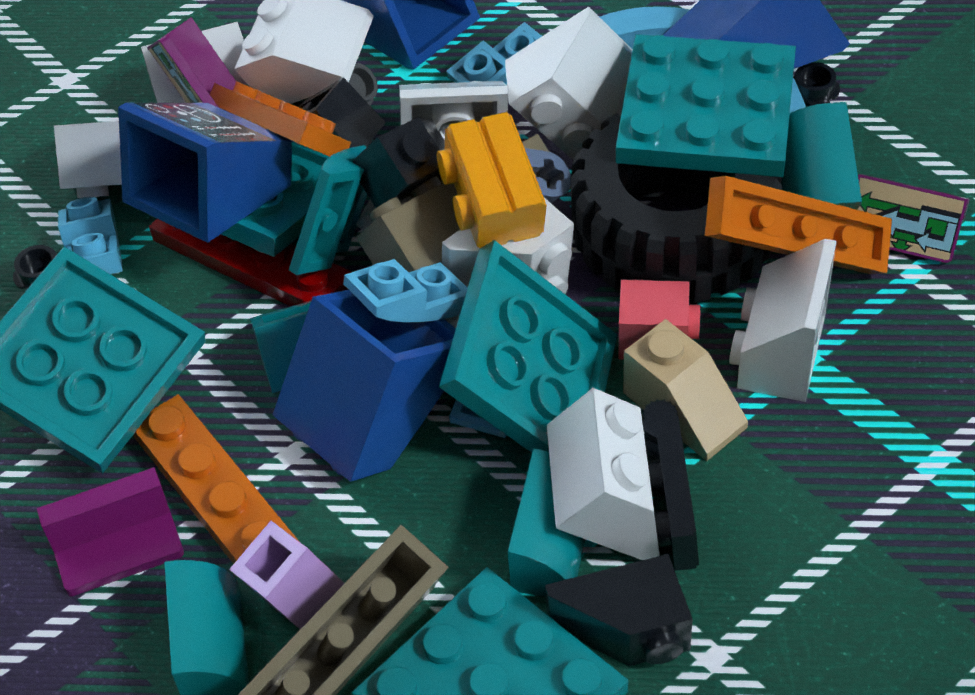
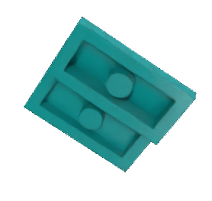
M357 146L339 151L323 163L289 267V271L295 275L331 268L336 253L348 251L356 223L367 196L360 184L364 169L352 161L367 148L366 146Z

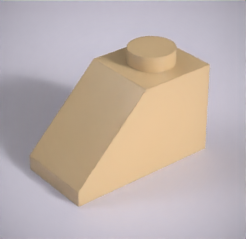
M667 319L663 320L624 350L623 393L642 409H645V404L648 405L650 401L654 402L657 399H665L667 402L671 401V404L675 405L678 411L682 442L706 461L748 428L746 416L709 352Z

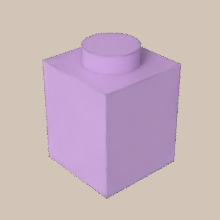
M272 521L267 524L229 569L299 629L344 584L306 546Z

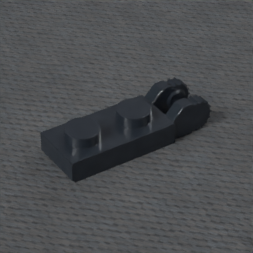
M657 399L654 402L650 401L648 405L645 404V409H642V423L646 454L649 460L648 468L652 497L664 496L666 510L655 511L659 548L672 547L675 571L694 569L699 565L697 533L678 411L675 405L671 404V401L667 402L665 399Z

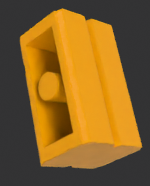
M504 112L482 117L479 122L472 119L449 124L447 129H445L444 150L437 151V163L443 183L445 185L454 183L458 195L453 197V207L460 230L470 229L475 244L479 248L493 240L497 241L500 245H504L509 240L517 242L539 237L544 232L547 205L512 115Z

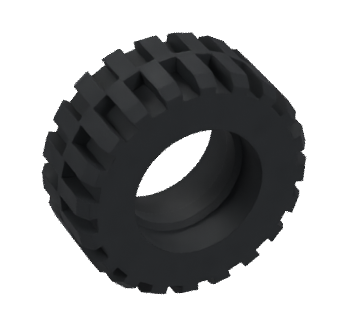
M618 113L606 119L601 124V130L595 128L582 143V148L576 153L572 164L571 209L572 222L574 223L573 239L577 250L583 254V261L591 271L597 275L603 272L604 282L620 291L621 280L689 282V299H692V303H698L711 299L712 293L719 292L723 296L740 286V278L746 282L761 270L762 263L770 257L772 251L705 236L708 205L689 211H666L647 206L638 201V199L655 192L668 190L687 191L708 199L710 178L729 176L782 190V177L616 163V142L621 119Z

